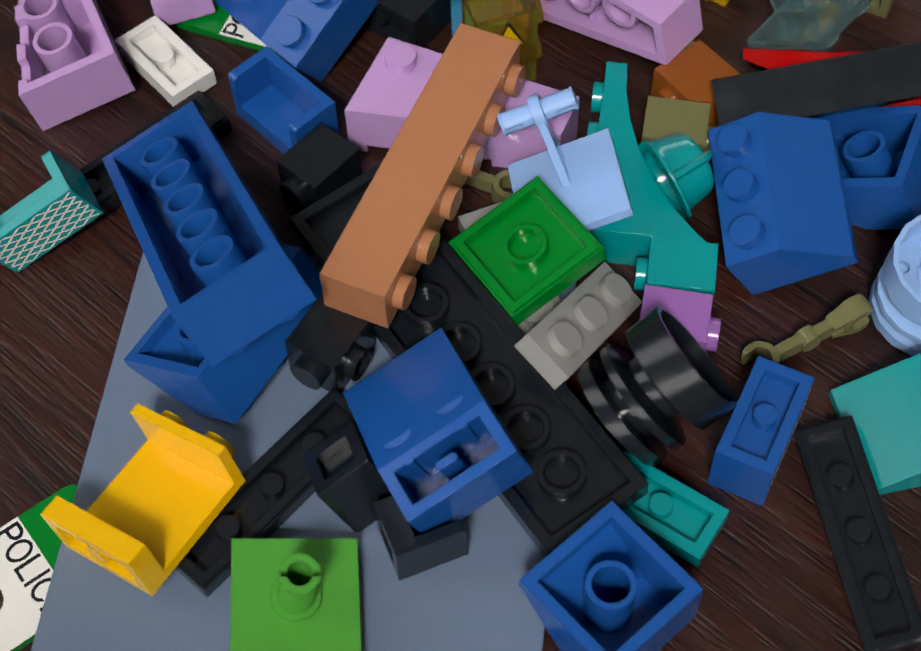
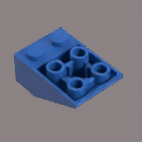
M442 328L433 332L343 392L379 474L407 522L422 534L462 520L534 472Z

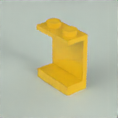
M137 403L130 413L148 440L88 510L85 511L57 495L40 515L67 548L153 597L246 480L233 460V457L236 455L235 450L221 436L211 431H207L205 435L191 430L179 416L171 411L164 410L159 414Z

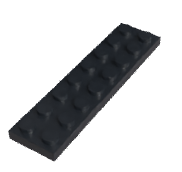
M381 163L290 217L293 230L322 268ZM440 234L439 246L432 262L429 265L422 263L415 276L417 284L410 305L405 311L398 309L389 328L374 324V334L388 354L394 359L438 329L442 328L534 471L499 494L498 497L542 554L547 557L611 501L623 511L648 494L649 484L567 385L563 382L554 390L514 347L525 335Z

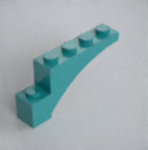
M607 61L604 82L594 81L591 112L600 113L599 122L589 121L587 136L607 128L609 129L634 215L589 231L605 249L607 258L602 262L636 266L633 290L644 291L646 284L712 294L714 297L718 244L707 243L697 234L671 205L654 180L638 148L630 120L627 99V63Z

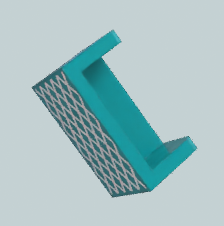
M52 150L41 156L52 179L0 215V264L17 273L104 213L84 174Z

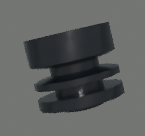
M660 305L626 331L628 343L635 355L634 359L621 348L610 343L600 351L602 362L590 358L577 369L578 381L602 424L631 455L644 465L655 467L666 458L668 453L665 444L676 450L685 444V433L677 415L680 414L696 428L705 430L736 406L732 390L709 355L683 324Z

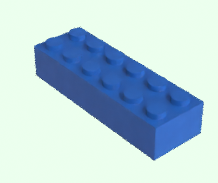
M193 101L102 158L172 318L212 368L228 357L242 353L251 342L278 324L292 320L304 307L317 300L230 156Z

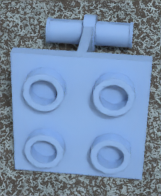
M572 86L543 98L538 93L527 97V104L497 113L500 127L505 136L536 125L547 147V151L507 165L513 194L538 176L588 231L634 215L609 129H604L563 145L560 144L549 119L579 109Z

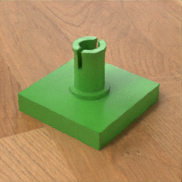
M232 538L230 651H361L358 538Z

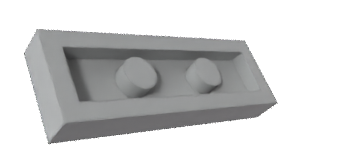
M604 262L514 347L555 390L595 352L636 310L642 301L632 291L629 283Z

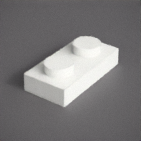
M156 15L115 39L119 53L173 107L199 90L203 93L217 84L214 70Z

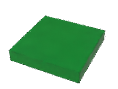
M538 176L448 242L517 326L607 258L604 247Z

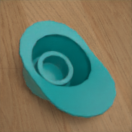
M674 133L653 141H643L639 144L638 148L654 180L677 212L683 218H691V210L714 187V176L709 161L714 156L713 151H702L697 143L684 133Z

